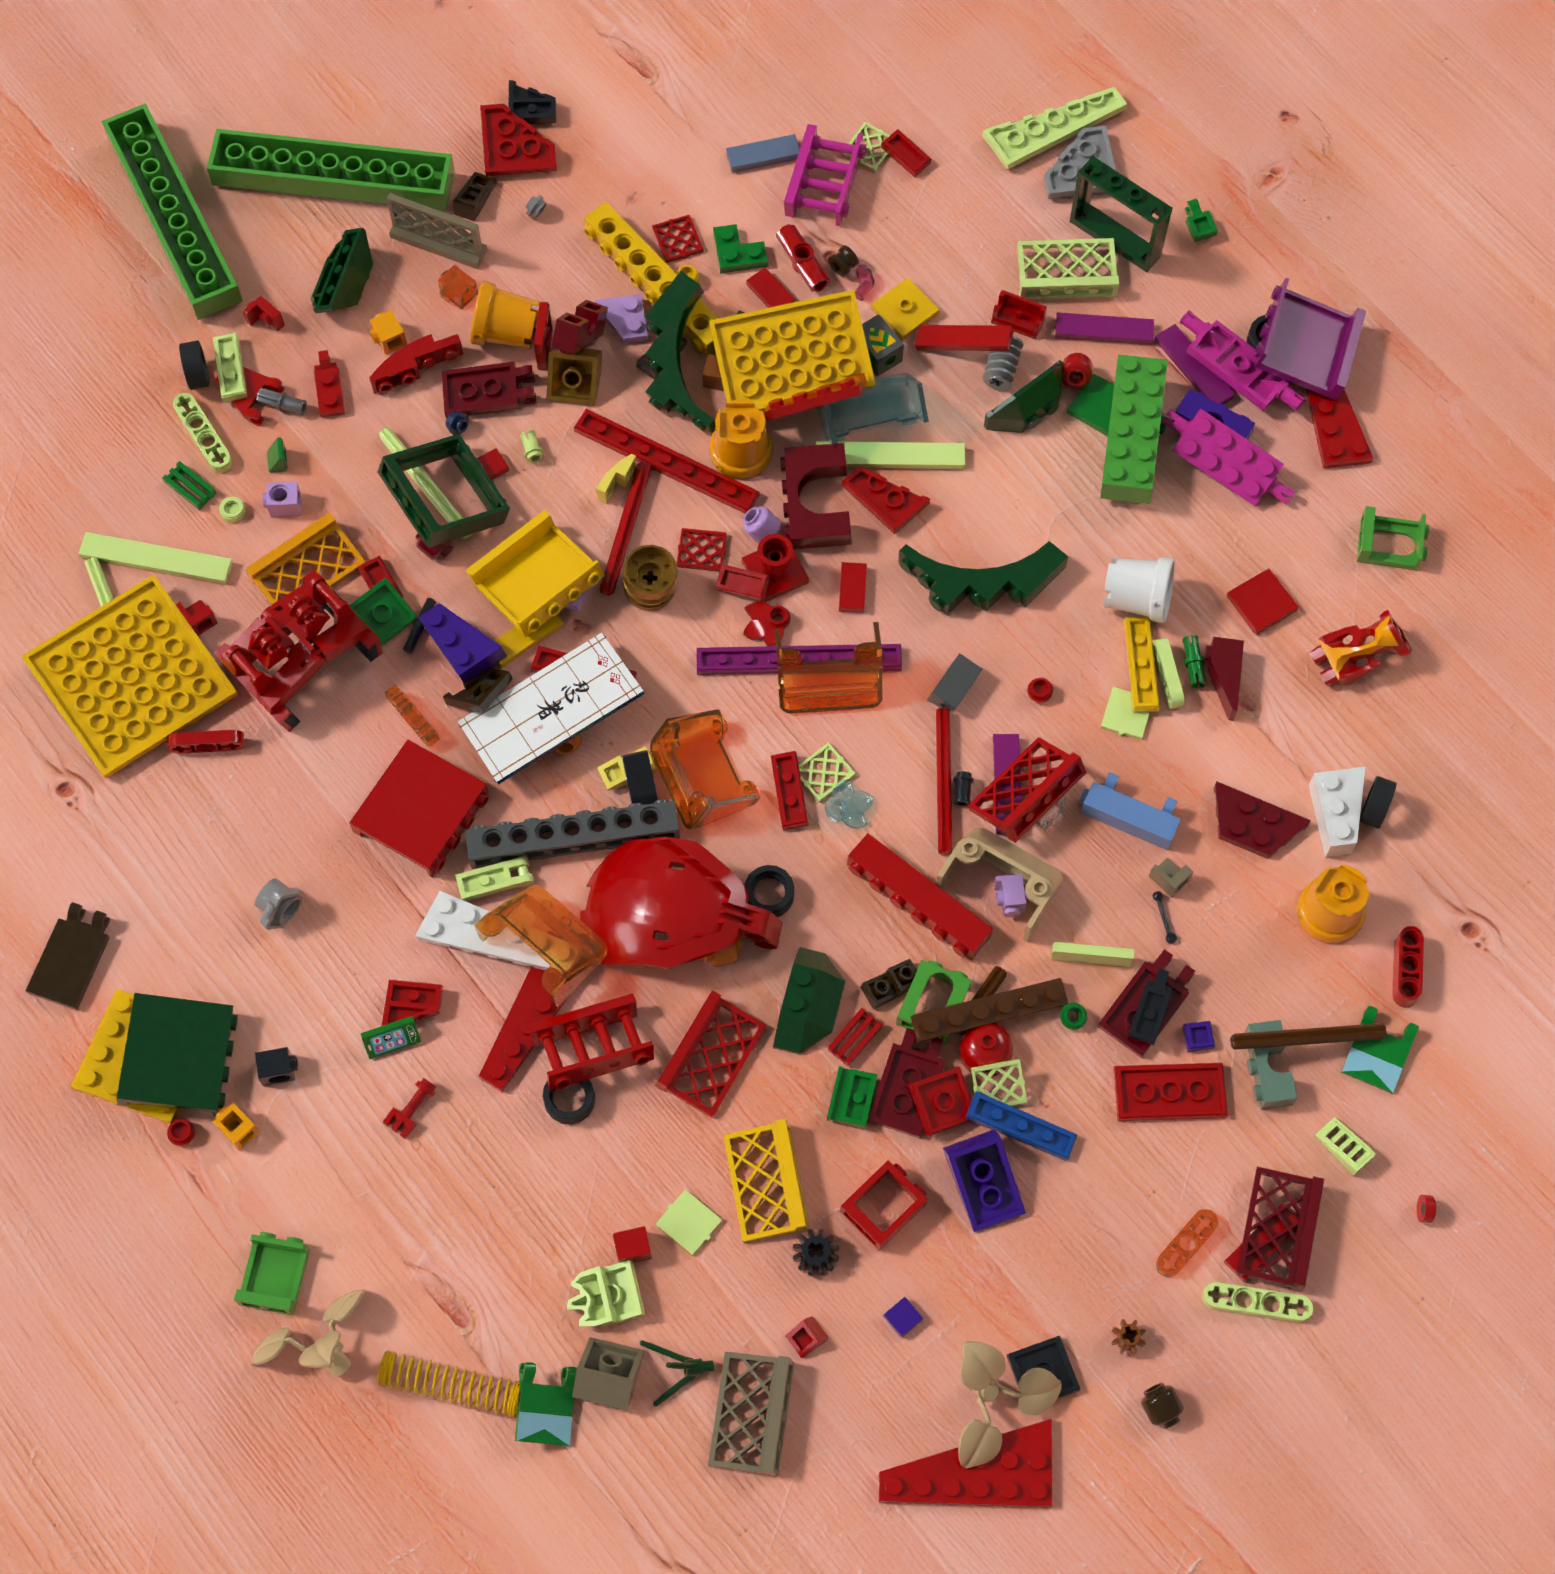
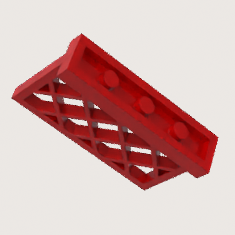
M1038 737L968 805V808L972 813L1005 832L1008 839L1016 843L1087 772L1079 755L1074 752L1069 755ZM1040 747L1046 750L1047 755L1033 757V754ZM1064 760L1058 767L1051 768L1052 761ZM1047 763V769L1033 771V765ZM1029 766L1028 773L1015 775V772L1020 767ZM1047 777L1040 785H1034V779ZM1029 780V787L1016 789V782ZM1011 783V790L998 792V788L1001 785ZM1029 794L1022 802L1016 803V796ZM1011 797V804L998 806V799ZM993 801V807L979 808L984 802ZM1011 811L1003 821L998 819L999 813Z
M712 990L655 1087L663 1092L666 1090L712 1118L764 1031L766 1024L722 999L719 993ZM721 1006L731 1012L734 1022L719 1025L717 1013ZM714 1019L715 1026L709 1028ZM750 1023L757 1027L758 1030L753 1037L743 1039L739 1025ZM735 1026L738 1040L724 1043L721 1029ZM716 1030L720 1045L706 1048L703 1036L707 1032ZM750 1042L748 1047L745 1049L744 1043ZM700 1043L702 1049L696 1050L697 1046ZM740 1044L742 1051L741 1059L729 1062L726 1047ZM722 1049L725 1063L711 1066L707 1052ZM703 1053L707 1067L692 1071L690 1064L691 1056ZM687 1065L688 1072L682 1073ZM736 1065L734 1071L732 1072L731 1066ZM726 1067L729 1075L728 1081L716 1085L712 1070ZM708 1071L712 1086L697 1089L694 1075ZM690 1076L693 1091L683 1093L674 1087L678 1078ZM724 1087L721 1093L718 1095L717 1089ZM713 1090L716 1101L711 1109L701 1104L698 1093ZM689 1095H695V1099L691 1098Z

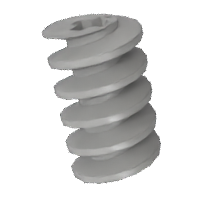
M1013 336L1009 351L989 352L990 355L988 356L985 372L982 377L987 386L1003 392L1011 389V382L1014 380L1013 374L1016 373V365L1019 363L1018 357L1021 355L1020 349L1024 345L1021 339Z

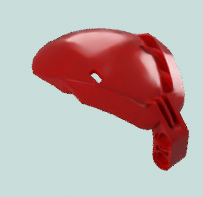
M672 837L630 840L619 846L603 860L592 874L586 886L591 887L587 899L586 910L580 911L581 930L586 946L592 955L603 965L641 968L652 966L670 970L728 950L738 942L741 935L758 947L766 949L778 948L783 922L770 911L748 904L749 896L744 883L726 865L696 841ZM671 867L684 868V869H683V870L671 869ZM655 933L668 934V941L655 939Z

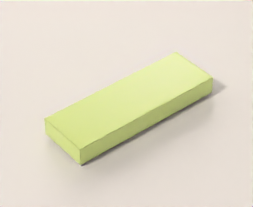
M237 332L213 337L223 402L247 398L241 348Z
M1054 942L1051 950V960L1131 967L1134 960V950Z

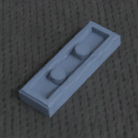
M793 134L726 148V154L731 172H737L797 159L800 149L796 136Z

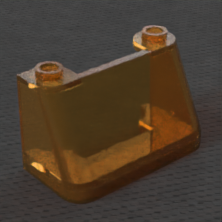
M719 709L668 718L650 742L652 758L672 801L675 800L676 810L687 829L702 827L751 807L761 798L757 786L752 781L745 780L740 783L721 742L726 735L728 725Z

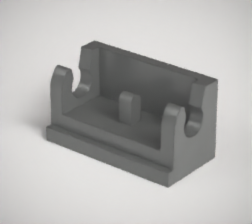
M959 653L927 701L932 702L939 708H948L950 711L951 709L955 711L983 669Z

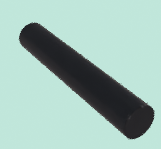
M427 598L418 617L433 608L436 601L432 598ZM417 618L403 647V650L409 654H412L424 629L419 618Z

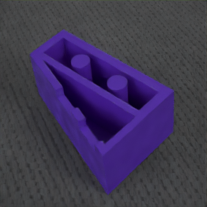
M440 603L418 617L463 683L477 677L486 669L493 668L499 664V661L507 657L502 646Z

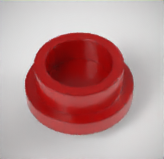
M1036 678L1029 683L1027 693L1034 702L1044 703L1052 697L1053 686L1045 678Z
M177 1119L168 1127V1139L176 1146L188 1145L195 1137V1127L187 1119Z

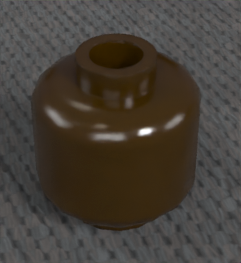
M1158 1383L1144 1391L1145 1396L1141 1404L1153 1425H1163L1165 1428H1169L1180 1421L1178 1416L1183 1412L1184 1406L1173 1386H1165L1164 1383Z

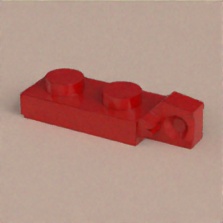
M328 350L318 351L320 365L314 366V377L320 417L345 414L339 368L336 362L331 363Z

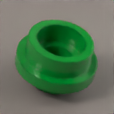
M1079 1003L1066 1004L1060 1012L1061 1023L1071 1030L1083 1027L1087 1020L1085 1008ZM1071 1011L1077 1014L1076 1021L1069 1019Z

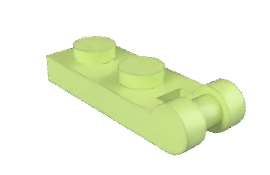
M519 857L456 874L461 899L463 901H470L534 884L533 875L528 870L530 866L528 858ZM517 870L519 876L511 877L510 871Z

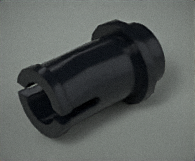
M960 771L953 778V781L956 783L954 804L968 806L971 803V784L974 783L972 773Z

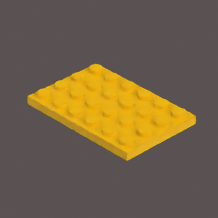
M855 290L709 320L727 403L739 399L748 400L755 403V407L761 412V410L764 411L766 406L769 405L768 402L774 399L782 398L785 400L791 398L796 393L808 392L820 386L832 384L861 373H865L867 379L864 389L876 386Z

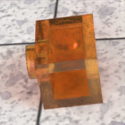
M456 265L444 271L438 280L441 297L446 302L454 303L461 310L478 295L476 281Z

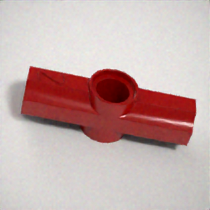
M787 224L776 233V238L791 259L793 269L802 276L811 292L824 290L830 283V279L814 256L813 247L805 242L795 225Z

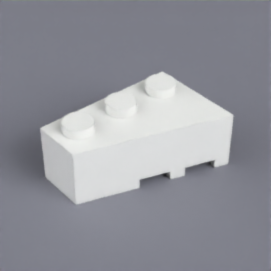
M1366 766L1314 773L1309 783L1325 857L1351 854L1357 844Z

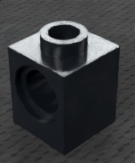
M288 1047L255 1053L258 1079L263 1086L295 1080L294 1071L299 1070L296 1054L292 1055Z

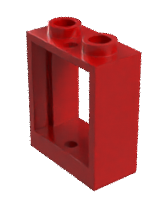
M889 1160L858 1188L840 1208V1212L879 1251L927 1204V1198L925 1197L927 1193L918 1183L912 1184L906 1178L907 1173L897 1163L893 1165ZM888 1174L915 1202L882 1232L856 1204Z

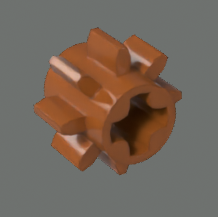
M1122 1319L1120 1322L1121 1330L1113 1327L1111 1331L1117 1335V1338L1111 1344H1118L1121 1348V1355L1125 1350H1130L1135 1355L1137 1353L1136 1345L1144 1347L1146 1344L1144 1340L1140 1339L1146 1330H1139L1136 1326L1137 1320H1134L1132 1324H1127ZM1126 1331L1128 1335H1134L1132 1343H1130L1129 1339L1124 1340L1122 1338Z

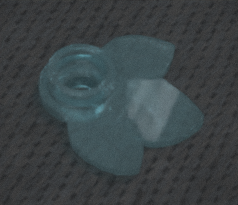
M843 780L833 788L832 797L825 804V812L832 821H843L851 828H862L868 825L863 813L872 806L874 798L865 791H855L852 780ZM835 805L839 806L842 810L836 809Z

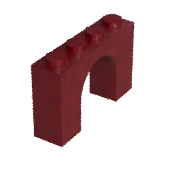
M844 443L784 448L785 457H780L781 472H786V480H782L783 495H787L788 503H783L784 518H789V526H785V537L791 541L793 549L852 545L849 511L814 513L806 509L799 501L801 491L811 481L819 478L847 476Z

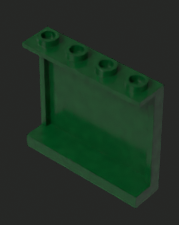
M134 993L116 1098L117 1105L129 1106L130 1102L212 1112L213 1117H215L218 1109H222L225 1104L226 1093H221L222 1083H228L230 1067L225 1066L226 1056L232 1057L234 1041L229 1040L230 1031H236L238 1015L233 1014L234 1005Z

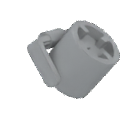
M277 878L270 880L261 889L255 901V906L264 912L260 924L267 930L283 928L285 923L293 918L301 906L302 897L299 895L300 891L296 888H289Z

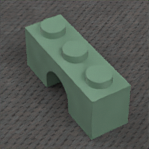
M1281 1020L1248 1024L1244 1033L1283 1030ZM1286 1046L1248 1049L1250 1057L1247 1060L1248 1072L1250 1076H1254L1255 1081L1253 1097L1255 1102H1259L1261 1110L1292 1106L1297 1100L1292 1072H1275L1270 1068L1267 1061L1268 1056L1282 1053Z

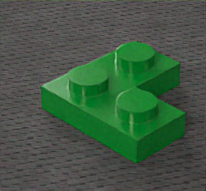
M737 224L713 227L720 273L768 267L764 241L740 244Z

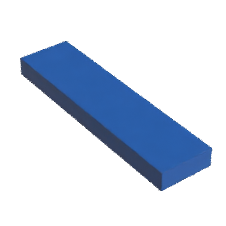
M977 1091L974 1093L965 1117L1064 1161L1068 1160L1077 1134Z

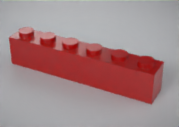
M869 833L864 836L848 855L847 865L855 876H862L868 880L873 890L878 893L883 892L890 897V901L898 909L904 908L911 914V918L919 925L925 924L932 930V934L938 940H945L953 946L952 949L959 956L967 957L972 961L991 938L992 927Z

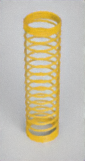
M386 1350L382 1357L377 1375L378 1386L386 1387L388 1385L392 1389L397 1384L399 1391L406 1386L408 1393L415 1389L416 1395L423 1391L425 1397L432 1393L434 1399H437L441 1394L443 1401H446L450 1396L452 1404L459 1398L461 1406L468 1400L470 1408L477 1401L478 1410L482 1409L485 1405L487 1412H490L494 1407L496 1414H499L503 1409L505 1416L513 1418L517 1416L520 1381L516 1380L512 1386L506 1411L507 1396L511 1386V1379L508 1380L503 1402L497 1412L498 1395L503 1380L502 1376L499 1378L492 1405L488 1409L489 1393L494 1379L493 1374L489 1379L485 1399L482 1405L479 1406L480 1392L485 1378V1373H482L478 1392L471 1405V1390L476 1377L475 1370L471 1376L468 1393L462 1403V1389L467 1375L466 1368L462 1374L460 1389L453 1401V1387L458 1374V1366L455 1367L450 1390L444 1399V1386L449 1373V1364L444 1371L442 1386L435 1397V1385L441 1368L440 1362L436 1366L432 1387L428 1394H426V1384L432 1367L431 1360L426 1368L424 1383L418 1392L417 1383L423 1365V1358L419 1360L415 1381L409 1390L408 1382L414 1364V1356L410 1359L406 1380L401 1388L400 1376L406 1359L405 1353L401 1357L397 1378L392 1386L391 1376L397 1352Z

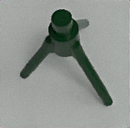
M644 1340L640 1341V1345L683 1362L666 1363L667 1368L683 1369L684 1378L653 1402L655 1407L668 1399L685 1384L694 1380L696 1376H703L704 1372L714 1371L713 1360L702 1361L701 1358L693 1359Z

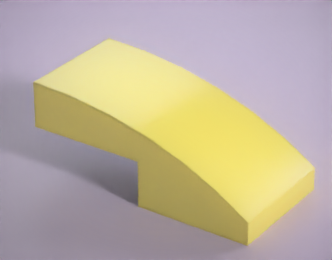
M630 454L623 458L606 473L596 488L598 501L607 504L617 484L623 487L628 486L637 467L635 455Z
M646 746L635 751L640 752L647 750L650 759L652 774L659 771L649 752V749ZM620 755L597 767L609 791L627 785Z

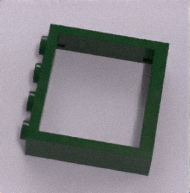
M1092 156L1078 172L1069 222L1095 239L1114 238L1115 252L1145 272H1148L1162 255L1173 207ZM1096 186L1154 224L1150 243L1092 206L1090 203L1093 187ZM1081 215L1085 216L1083 220L1079 219L1078 217ZM1152 215H1158V220L1154 218Z
M460 434L382 457L377 473L427 548L504 524L510 510L506 503L507 500L499 493L494 481L486 474L481 462L476 459L469 445L465 443ZM451 457L487 511L439 526L403 471Z

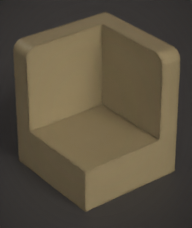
M1166 858L1159 866L1155 864L1151 868L1149 877L1172 898L1190 881L1193 871L1187 865L1179 869L1170 859Z

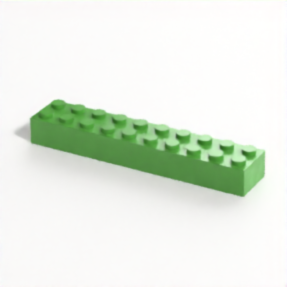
M146 103L101 121L113 150L197 319H203L243 302L238 285Z
M216 129L207 165L211 183L215 186L388 204L386 198L389 193L443 211H447L455 173L452 154Z

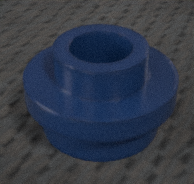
M453 411L446 419V428L453 435L465 432L468 427V415L462 411Z

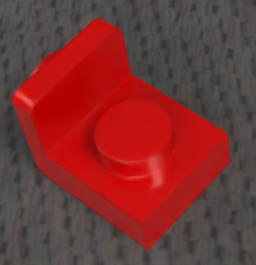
M261 295L255 301H251L243 311L247 323L251 326L259 319L266 326L269 327L271 325L277 331L285 326L281 312Z

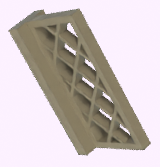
M389 193L386 199L393 225L389 232L390 238L478 269L487 252V245L481 243L478 224Z
M725 1352L708 1461L709 1467L761 1473L767 1476L778 1477L794 1362L790 1357L778 1356L777 1358ZM731 1359L741 1360L748 1367L736 1379L730 1373ZM747 1361L756 1363L750 1366V1364ZM763 1363L774 1364L772 1375L762 1382L754 1370ZM752 1373L760 1385L746 1394L738 1383ZM730 1377L732 1382L728 1384V1378ZM771 1383L769 1391L766 1386ZM736 1385L744 1397L730 1407L725 1400L726 1392ZM764 1389L769 1396L768 1404L758 1411L750 1399ZM748 1401L756 1413L742 1423L734 1411ZM725 1404L728 1410L723 1413ZM767 1411L765 1420L762 1414ZM732 1414L740 1426L726 1436L721 1429V1424L726 1417ZM759 1417L765 1424L764 1432L754 1439L746 1427ZM744 1430L752 1442L738 1452L730 1440ZM720 1434H721V1435L723 1436V1439L719 1442V1438H720ZM761 1440H763L762 1448L758 1445ZM728 1443L735 1455L727 1462L716 1461L718 1449ZM754 1446L760 1452L759 1466L747 1465L742 1458V1455ZM737 1459H739V1460L742 1462V1464H738V1463H734V1462H735Z

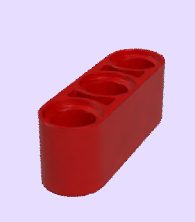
M1415 926L1403 928L1394 942L1392 995L1395 1003L1403 1008L1413 1006L1423 990L1424 936L1422 931ZM1408 937L1412 939L1414 945L1406 944L1403 938ZM1403 963L1411 964L1414 971L1406 970ZM1402 988L1411 990L1413 996H1406L1402 992Z

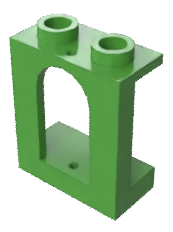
M1365 506L1360 520L1357 562L1417 571L1421 562L1426 561L1428 548L1424 547V539L1427 540L1429 534L1426 514H1422L1418 522L1376 516V507ZM1374 531L1408 536L1415 543V550L1409 555L1372 551Z
M921 960L897 1016L896 1025L914 1030L910 1016L917 1014L914 1013L930 977L953 985V991L946 1006L962 1003L967 992L970 990L972 980L968 979V976L960 971L951 972L943 969V966L938 962ZM950 1035L939 1037L943 1039L942 1044H947Z

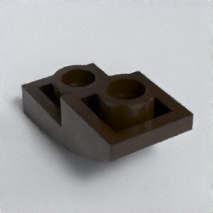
M908 959L888 968L885 973L863 982L860 988L873 1010L907 993L917 969L911 959Z

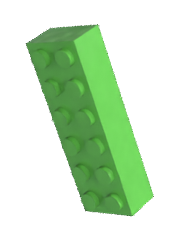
M1118 354L1100 499L1144 504L1151 503L1168 363L1166 359Z

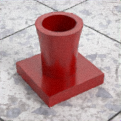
M770 534L765 536L759 542L757 551L742 557V564L746 570L766 574L771 577L763 602L772 600L809 583V577L794 552L791 541L784 535Z

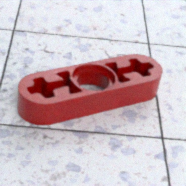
M239 730L181 732L168 736V750L177 754L237 751L244 748V733Z

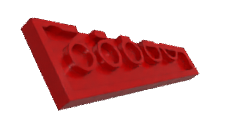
M1306 389L1323 468L1371 463L1373 460L1372 453L1345 389L1336 401Z
M547 933V936L566 943L552 933ZM582 953L570 976L531 966L479 1074V1078L501 1093L504 1091L534 1047L530 1036L529 1024L556 1016L593 963L591 957Z

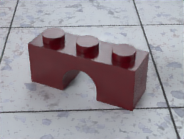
M585 300L576 306L575 315L566 312L557 318L552 347L560 349L559 351L563 354L572 355L603 335L608 307Z

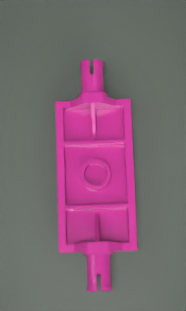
M1190 310L1181 318L1179 323L1196 334L1195 341L1189 345L1186 352L1262 411L1275 399H1281L1295 412L1302 406L1306 398L1289 387L1292 382L1254 367L1257 359L1254 356L1256 349L1218 320L1212 325L1209 322L1205 323Z
M1172 409L1169 410L1167 415L1174 419L1175 422L1165 417L1162 423L1180 434L1179 437H1181L1173 448V452L1254 506L1257 505L1264 493L1266 495L1267 493L1271 494L1285 505L1289 503L1291 499L1282 493L1292 498L1295 491L1277 481L1278 477H1276L1284 463L1203 409H1200L1194 419L1187 421Z

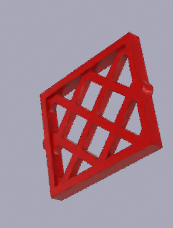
M690 214L652 225L666 263L704 252ZM682 221H686L683 227L675 224ZM688 224L690 225L692 231L686 229ZM665 226H670L667 232L659 229ZM673 228L680 230L677 236L670 234ZM683 232L691 235L688 241L680 238ZM658 233L664 235V237H663L662 240L660 239V236H659ZM667 237L675 239L672 245L665 243ZM694 237L697 244L691 242ZM678 241L685 244L683 250L675 247ZM688 246L696 248L695 250L686 252ZM664 247L669 248V251H668L667 254H666V252H665ZM673 250L680 253L672 257L670 256Z
M682 528L678 545L677 567L720 572L725 555L727 533ZM691 534H696V535H699V536H697L696 538H693V536H692ZM685 535L691 540L686 545L683 544V537ZM708 536H716V538L711 540ZM704 537L709 543L701 547L697 541ZM722 539V548L719 549L715 542ZM695 544L699 550L692 554L687 548ZM712 546L716 552L709 556L705 550ZM685 551L689 557L682 561L680 559L681 552ZM702 552L706 559L699 563L695 557ZM719 554L721 556L720 563L717 565L714 562L713 558ZM692 559L695 564H691V563H687V562H689V561ZM707 562H710L713 566L704 565V564H706Z

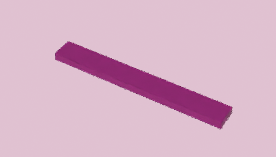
M901 644L697 648V675L902 671Z

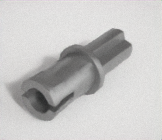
M261 388L257 393L258 402L276 407L278 411L286 410L301 416L306 411V400L288 396L286 392L277 393Z

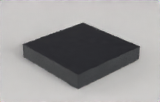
M1060 1335L1006 1355L1017 1385H1019L1021 1377L1028 1370L1044 1368L1061 1381V1391L1058 1398L1080 1391V1386Z

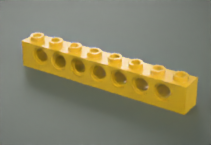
M604 202L584 216V232L586 236L599 244L602 253L605 256L609 255L614 260L618 270L624 271L636 288L640 287L644 291L647 300L651 304L656 303L677 274L607 202ZM699 298L687 319L683 336L686 335L697 352H702L707 357L708 354L715 353L709 320L718 319V317Z

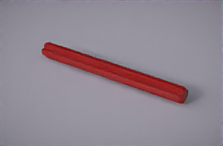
M645 461L637 464L600 585V593L606 596L614 594L652 469L651 464Z
M938 708L936 710L938 853L940 855H950L953 850L950 710L948 708Z

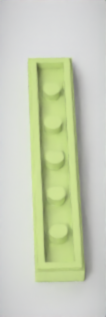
M816 441V445L844 443L846 468H858L861 466L863 468L965 469V443Z
M85 532L78 553L80 558L84 559L96 557L100 562L225 585L227 584L233 564L231 558Z

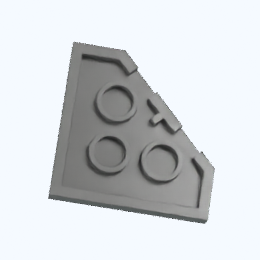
M1106 125L1082 128L1073 143L1067 146L1058 157V161L1052 168L1050 167L1044 175V182L1048 199L1074 196L1078 172L1092 156L1116 171ZM1096 186L1093 187L1092 194L1103 192Z

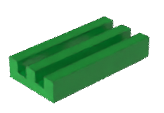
M179 461L175 469L171 468L169 470V475L165 474L162 477L163 482L200 510L217 494L216 490ZM180 473H184L187 477H189L192 481H194L197 485L204 489L207 492V494L202 492L199 488H197L194 484H192ZM173 479H178L181 483H183L186 487H188L191 491L198 495L201 498V500L198 501L197 499H195L191 494H189L186 490H184L181 486L174 482Z

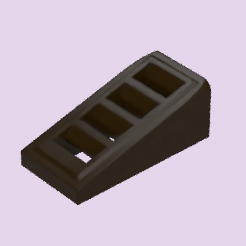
M474 172L453 200L454 214L475 221L492 192L496 179Z

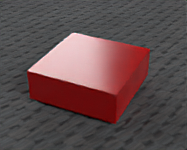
M497 448L476 458L481 462L484 471L491 480L509 471L507 463Z

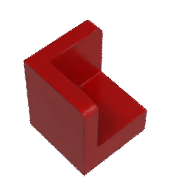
M202 600L195 602L186 609L181 602L176 604L197 636L218 624L214 613Z
M645 1226L613 1234L619 1263L626 1260H632L633 1263L652 1259Z

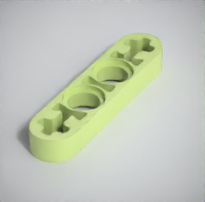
M189 393L178 394L173 400V406L186 430L211 469L216 473L227 472L232 466V459L225 445L195 398ZM185 402L187 405H189V408L191 410L189 414H187V411L181 405L182 403ZM195 419L203 421L202 426L199 428H192L190 424ZM211 437L215 439L214 444L209 447L202 445V441L205 438ZM218 452V455L224 462L220 464L216 460L214 453Z
M1220 1282L1208 1284L1202 1293L1203 1303L1212 1310L1295 1323L1306 1321L1313 1312L1311 1300L1306 1296ZM1216 1289L1218 1290V1295L1227 1296L1229 1291H1232L1230 1306L1226 1305L1228 1299L1220 1298L1215 1303L1213 1302V1297L1208 1296V1294ZM1239 1293L1247 1294L1251 1299L1250 1306L1247 1308L1240 1307L1236 1302V1295ZM1268 1297L1275 1298L1279 1303L1278 1311L1270 1312L1266 1310L1264 1300ZM1284 1299L1288 1300L1286 1306L1294 1307L1300 1302L1302 1303V1308L1306 1309V1311L1299 1316L1297 1315V1310L1287 1309L1286 1314H1283L1282 1312L1285 1307Z

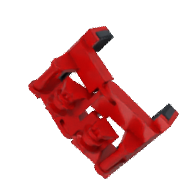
M315 570L302 578L304 581L303 585L267 607L260 616L261 620L257 617L230 646L224 643L214 653L288 732L301 721L285 704L323 667L325 662L327 664L354 645L370 662L383 653L380 638ZM326 609L334 618V625L319 634L325 623L331 618L324 611ZM291 633H294L295 636L299 639V641L295 645L292 639L288 636ZM285 657L288 658V661L273 676L263 671H258L252 665L258 659L269 670Z

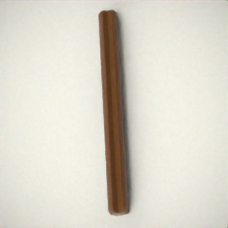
M1383 1023L1235 1033L1230 1037L1231 1047L1234 1050L1379 1040L1387 1036V1031Z

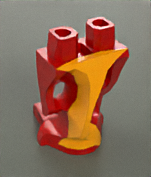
M1389 610L1384 611L1380 615L1381 620L1363 629H1360L1357 625L1345 627L1323 635L1318 639L1321 645L1313 649L1310 655L1317 666L1329 660L1332 667L1320 673L1327 686L1339 682L1346 686L1378 668L1382 663L1380 660H1376L1374 656L1382 652L1391 651L1399 656L1411 654L1412 648L1404 635V631L1393 619ZM1348 635L1353 636L1349 644L1343 643L1345 637ZM1368 636H1374V641L1364 645ZM1368 659L1367 665L1357 667L1356 662L1358 660Z

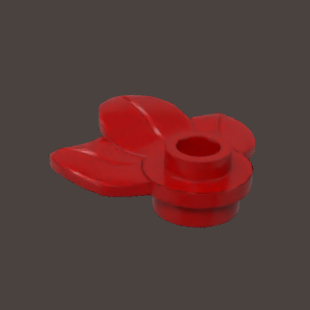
M754 602L745 606L744 609L752 620L744 629L743 635L752 640L764 638L767 646L779 643L783 638L784 629L788 627L791 621L789 611L783 606L776 605L772 607L766 602ZM775 617H781L782 621L777 622L773 619Z

